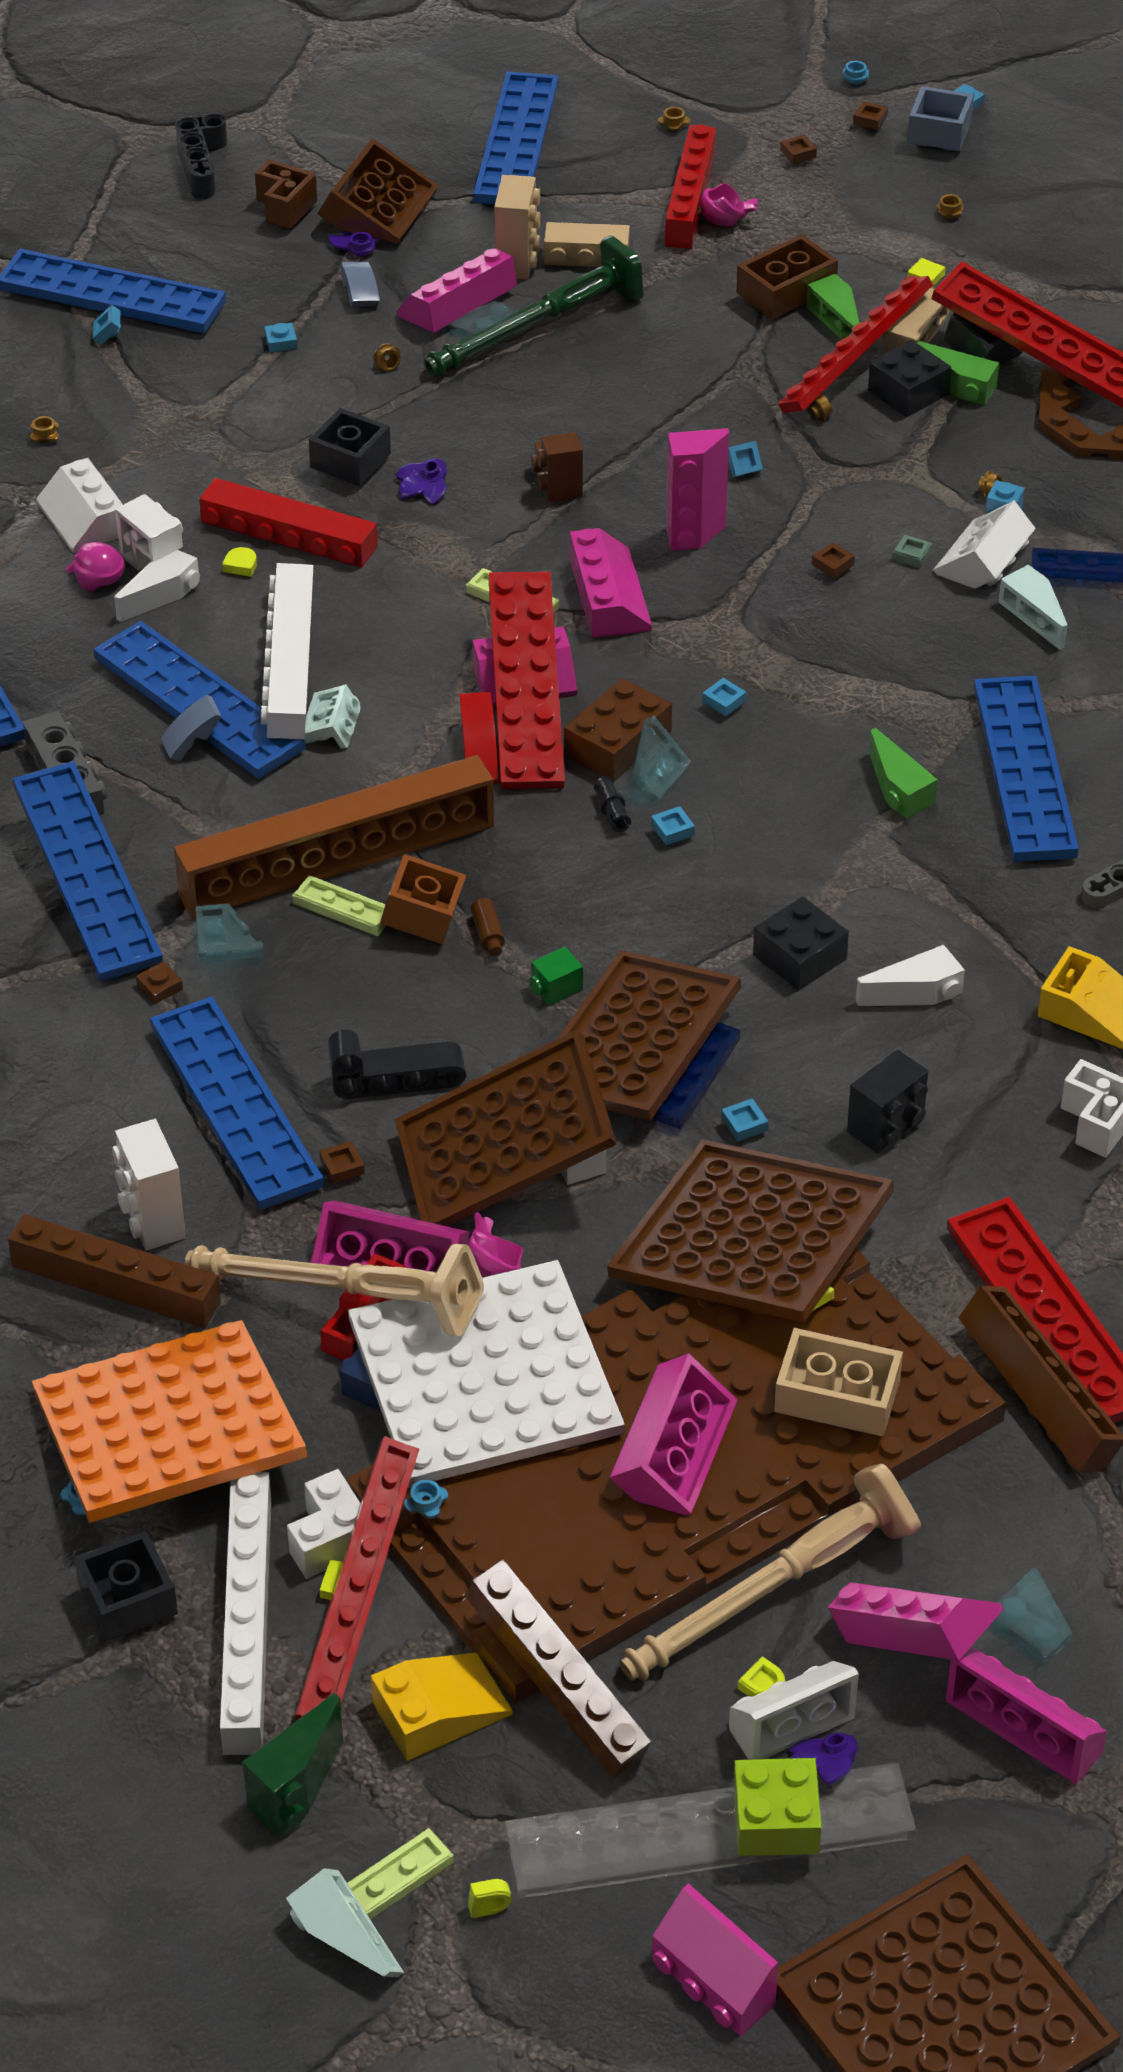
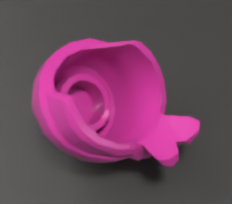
M723 183L713 189L707 188L704 190L699 204L703 217L709 223L721 227H731L739 219H744L749 212L757 211L758 200L753 198L743 202L729 184Z
M90 542L83 545L78 553L75 554L73 562L66 567V571L68 574L74 571L79 585L89 592H94L100 586L110 585L118 581L124 573L125 563L122 554L112 546L102 542Z
M477 1212L475 1213V1230L470 1237L468 1245L471 1248L482 1278L521 1269L520 1262L523 1248L515 1243L491 1235L493 1220L488 1217L482 1218Z

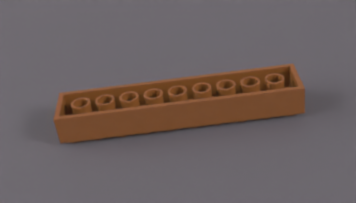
M475 755L174 846L178 894L189 915L194 919L298 887L309 875L318 879H324L493 827V778L480 757Z

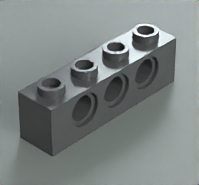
M59 711L23 721L25 743L39 771L74 761L98 814H103V800L107 799L105 786L102 781L96 780V773L92 762H86L81 742H75L70 722H64Z

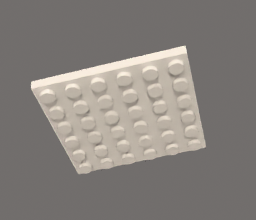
M558 1260L484 1277L482 1298L465 1332L461 1336L445 1334L432 1302L392 1299L348 1310L349 1321L391 1439L420 1449L408 1487H412L414 1483L420 1480L437 1481L625 1434L624 1421Z

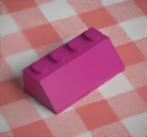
M495 248L485 251L483 255L465 262L463 266L452 272L445 273L441 278L422 286L421 289L410 294L396 311L397 316L433 333L517 286L513 256Z
M728 428L668 433L666 531L671 551L702 548L726 527Z
M600 528L570 531V562L591 637L652 631L651 620L629 548Z
M329 1201L323 1203L311 1263L347 1267L353 1263L366 1265L374 1254H378L403 1264L406 1268L437 1273L451 1245L455 1243L467 1245L470 1232L344 1202Z
M689 1353L659 1364L610 1478L634 1501L683 1515L691 1514L737 1399Z
M852 1582L843 1587L839 1595L828 1606L846 1643L957 1661L963 1657L1003 1611L1001 1603Z
M974 1648L969 1649L959 1661H950L946 1702L1077 1785L1103 1754L1107 1731L1101 1728L1095 1720L1080 1715L1069 1708L1060 1698L1052 1697L1036 1687L1030 1679L1019 1676L1004 1667L995 1657L987 1656Z

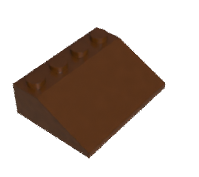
M371 138L331 190L317 214L339 230L351 233L366 232L372 237L398 243L439 185Z

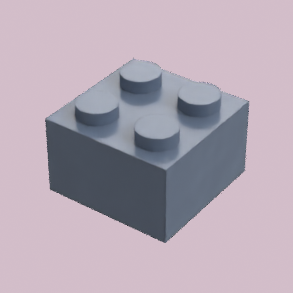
M921 86L909 115L907 143L917 144L921 147L942 148L946 151H960L972 122L974 94Z

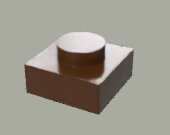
M863 101L853 115V124L863 126L866 129L878 130L888 116V107Z
M805 134L780 142V151L792 164L802 163L817 157V148Z
M831 542L812 555V565L833 579L852 567L855 561V555L834 542Z
M164 961L136 975L137 986L154 1004L183 990L181 978Z
M353 1141L319 1151L320 1161L332 1184L365 1174V1165Z

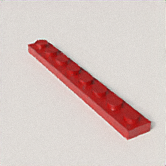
M912 275L902 280L901 286L896 291L888 294L884 298L885 301L879 307L871 310L868 313L869 317L864 322L852 328L853 332L847 338L837 342L836 348L831 353L823 356L819 360L820 364L817 367L806 372L803 375V380L798 385L786 391V396L778 403L782 413L805 410L933 286L929 276L916 278L915 275Z
M386 1436L380 1442L294 1714V1719L299 1720L333 1693H336L340 1697V1703L342 1702L420 1450L419 1448Z

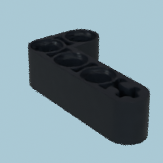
M218 113L180 118L175 124L177 149L191 194L198 199L211 198L215 195L216 190L214 167L209 151L226 147L228 142L226 118Z
M336 1031L328 1040L333 1090L335 1095L342 1099L450 1088L462 1084L467 1076L461 1046L455 1042H438L361 1051L359 1037L354 1031Z

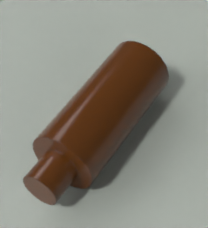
M479 898L470 907L482 948L489 951L491 956H498L502 953L505 938L496 909L491 899Z

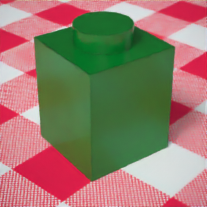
M566 947L558 949L531 962V977L529 978L531 989L537 996L540 995L550 1006L583 990V966Z

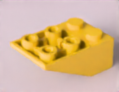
M1068 946L1041 987L1038 1017L1123 1049V976L1100 957Z

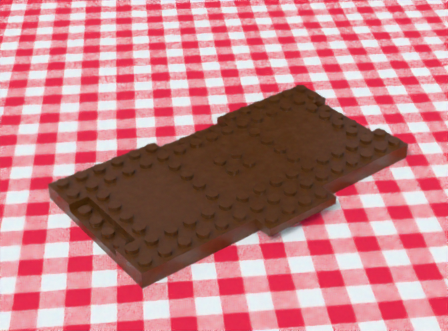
M857 1248L854 1249L830 1284L834 1289V1298L813 1310L805 1322L687 1295H682L652 1312L639 1296L630 1289L581 1315L624 1421L625 1434L434 1481L440 1487L447 1490L448 1499L441 1503L439 1507L440 1514L432 1519L417 1511L408 1512L405 1509L404 1501L411 1496L410 1491L412 1487H408L389 1549L474 1653H478L488 1671L516 1704L540 1689L466 1599L472 1581L501 1560L507 1563L572 1645L588 1662L794 1543L810 1529L833 1514L860 1502L861 1495L855 1486L854 1475L862 1469L877 1464H884L892 1472L897 1482L1004 1421L1006 1402L961 1355L953 1358L869 1272L870 1262ZM794 1328L903 1352L900 1383L884 1437L774 1412L776 1382ZM689 1353L737 1399V1403L692 1513L683 1515L634 1501L610 1476L657 1366ZM373 1464L346 1478L348 1485L360 1503L362 1502Z

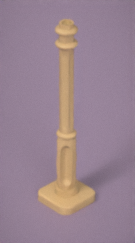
M457 1243L451 1245L437 1273L403 1267L361 1265L359 1263H353L347 1267L229 1254L222 1247L210 1252L203 1245L190 1250L185 1258V1265L217 1274L219 1281L226 1276L342 1288L347 1289L353 1295L359 1293L394 1300L432 1302L443 1331L451 1336L463 1335L482 1298L484 1290L483 1278L469 1245Z
M877 1464L862 1469L854 1475L855 1486L861 1495L860 1502L846 1507L823 1520L802 1535L788 1549L781 1550L778 1559L657 1637L647 1635L644 1638V1645L637 1650L627 1648L624 1651L625 1658L619 1661L621 1669L627 1678L631 1681L636 1678L643 1681L647 1680L649 1670L657 1665L665 1668L669 1664V1657L789 1579H800L804 1573L820 1567L843 1554L864 1539L874 1528H881L883 1533L890 1539L911 1536L921 1529L920 1519L892 1472L884 1464Z

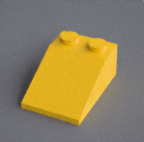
M477 1652L405 1660L371 1675L372 1703L406 1761L512 1715L511 1707Z

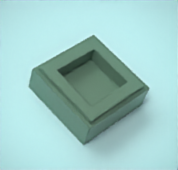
M904 535L893 551L892 560L920 569L932 551V543Z

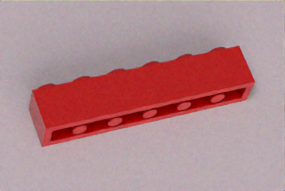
M702 124L689 126L666 215L665 247L693 249L701 216L700 197L703 191L708 188L716 155V127H708Z
M215 478L199 498L201 522L363 568L378 547L377 523L226 480Z

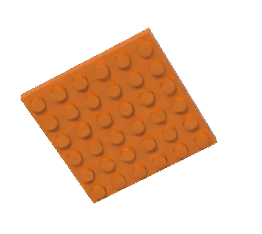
M242 1320L225 1323L219 1327L202 1332L190 1333L185 1337L164 1343H156L150 1347L133 1352L121 1353L109 1359L87 1363L78 1368L57 1374H49L32 1381L36 1399L89 1523L308 1457L306 1445Z

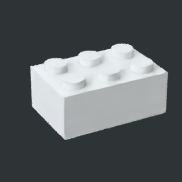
M156 1118L115 1130L117 1145L112 1147V1154L117 1167H119L118 1170H115V1178L120 1191H122L117 1196L123 1214L129 1213L131 1217L129 1218V1226L134 1239L140 1238L146 1251L186 1239L179 1168Z

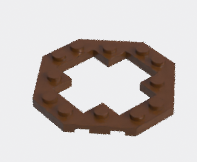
M1050 366L1042 368L1038 429L1078 457L1091 458L1092 454L1098 453L1108 454V459L1123 460V425L1102 436L1095 433L1068 414V412L1079 407L1081 404V396L1069 388L1078 382Z

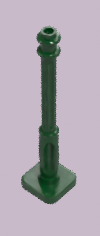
M612 235L603 238L600 242L602 267H598L572 280L549 294H544L541 301L454 345L444 344L442 351L438 353L430 351L428 358L424 360L427 372L430 375L443 376L447 368H458L460 361L548 316L556 317L559 313L584 303L610 288H613L630 302L642 299V265L638 255Z

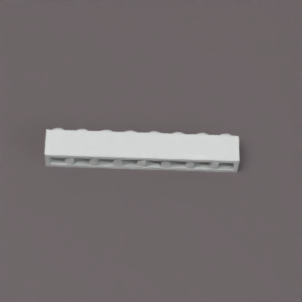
M277 563L276 575H270L261 725H267V738L305 740L313 565Z
M257 1472L231 1480L220 1719L223 1755H251L263 1747L271 1525L269 1472Z

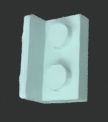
M347 685L314 693L306 715L305 743L318 740L323 741L334 737L341 749L348 747L361 707L358 698L352 694Z

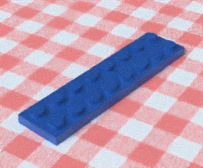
M506 71L473 193L474 203L495 204L502 175L536 176L559 85V75Z
M24 249L17 251L0 274V290L103 312L113 305L121 311V316L201 333L207 331L226 302L225 291Z
M141 620L93 649L94 658L176 719L197 700L205 695L212 696L221 717L218 725L212 730L206 741L258 779L306 749L304 739L267 738V725H261L262 708Z
M1037 676L974 679V693L1013 862L1078 858L1079 847Z
M68 762L13 778L14 790L99 981L163 962V954L75 762Z
M213 996L150 1018L152 1030L259 1211L324 1187L323 1176Z

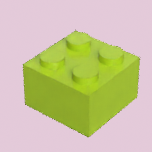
M816 1758L735 1760L733 1788L738 1856L819 1854L822 1827Z

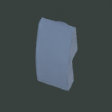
M341 262L340 268L344 289L348 290L350 307L378 306L380 301L379 293L369 262Z
M205 695L181 713L166 730L161 740L170 759L181 761L187 750L192 747L195 738L207 740L212 730L218 725L221 714L212 696Z

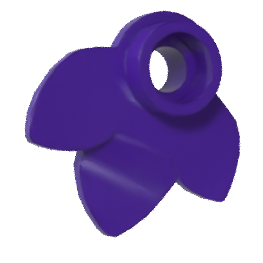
M342 231L341 235L329 236L332 246L348 250L359 257L367 256L373 252L375 243L381 240L377 237H372L366 232L351 233Z
M431 458L422 463H411L403 466L395 475L397 479L401 480L399 486L400 499L405 500L423 493L429 504H436L443 497L447 489L445 483L447 466L445 462L438 458Z
M837 1732L828 1735L825 1739L812 1738L800 1741L789 1749V1753L792 1755L790 1759L816 1758V1768L819 1771L820 1777L827 1786H830L843 1778L852 1769L858 1745L853 1736Z

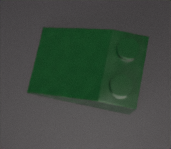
M333 1693L242 1762L247 1806L277 1836L288 1828H295L304 1820L343 1744L340 1697L336 1693Z

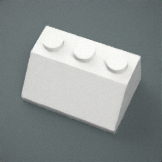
M89 458L76 460L73 463L61 466L36 498V502L73 554L77 553L86 543H106L118 539L115 509L123 504Z
M1014 500L974 519L933 571L936 575L974 589L986 583L988 586H991L1002 578L1003 574L1001 572L1003 569L1016 560L1015 554L1029 543L1028 537L1036 528Z
M835 1661L822 1666H813L796 1678L787 1682H777L767 1691L753 1697L747 1696L737 1701L730 1707L729 1730L749 1760L766 1759L794 1746L800 1741L810 1739L854 1719L859 1673L855 1667Z

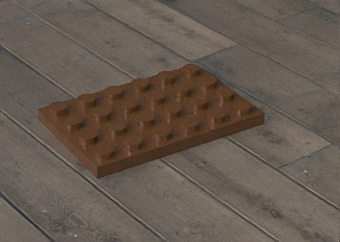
M620 950L558 1038L577 1029L584 1035L606 1110L651 1121L741 989L740 977Z
M578 1029L395 1119L421 1221L443 1226H450L617 1145L584 1035Z

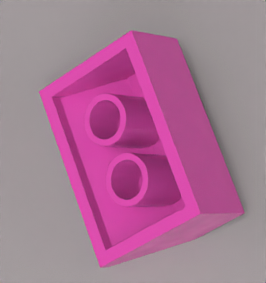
M557 627L554 629L560 698L577 695V685L571 647L564 627ZM492 637L472 640L473 669L480 692H491L492 706L494 708L496 704Z
M688 1883L682 1888L652 1936L653 1962L661 1972L675 1977L682 1984L684 1991L694 2001L700 2000L705 2004L721 2026L725 2028L730 2027L741 2037L775 2006L778 1962Z

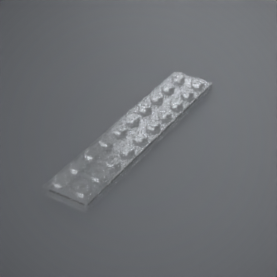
M898 1762L851 1769L843 1778L830 1786H827L822 1781L820 1774H817L822 1827L819 1853L916 1838V1826ZM733 1787L505 1821L519 1899L811 1855L738 1856Z

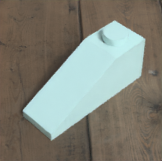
M1026 565L1002 578L999 603L1059 650L1065 648L1067 622L1049 580L1030 565Z
M324 1868L286 1898L292 1907L290 1915L301 1930H306L311 1935L383 1977H399L404 1973L339 1870Z

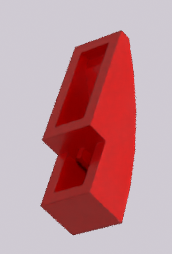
M491 692L461 693L459 696L464 759L478 755L492 776L493 784H499Z
M374 1254L366 1264L406 1268L405 1265L378 1254ZM346 1289L339 1297L338 1310L321 1330V1351L341 1360H345L348 1357L351 1358L358 1349V1344L349 1321L348 1310L392 1299L359 1293L353 1295Z

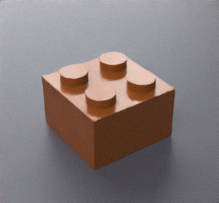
M404 854L389 892L380 924L443 944L466 875Z

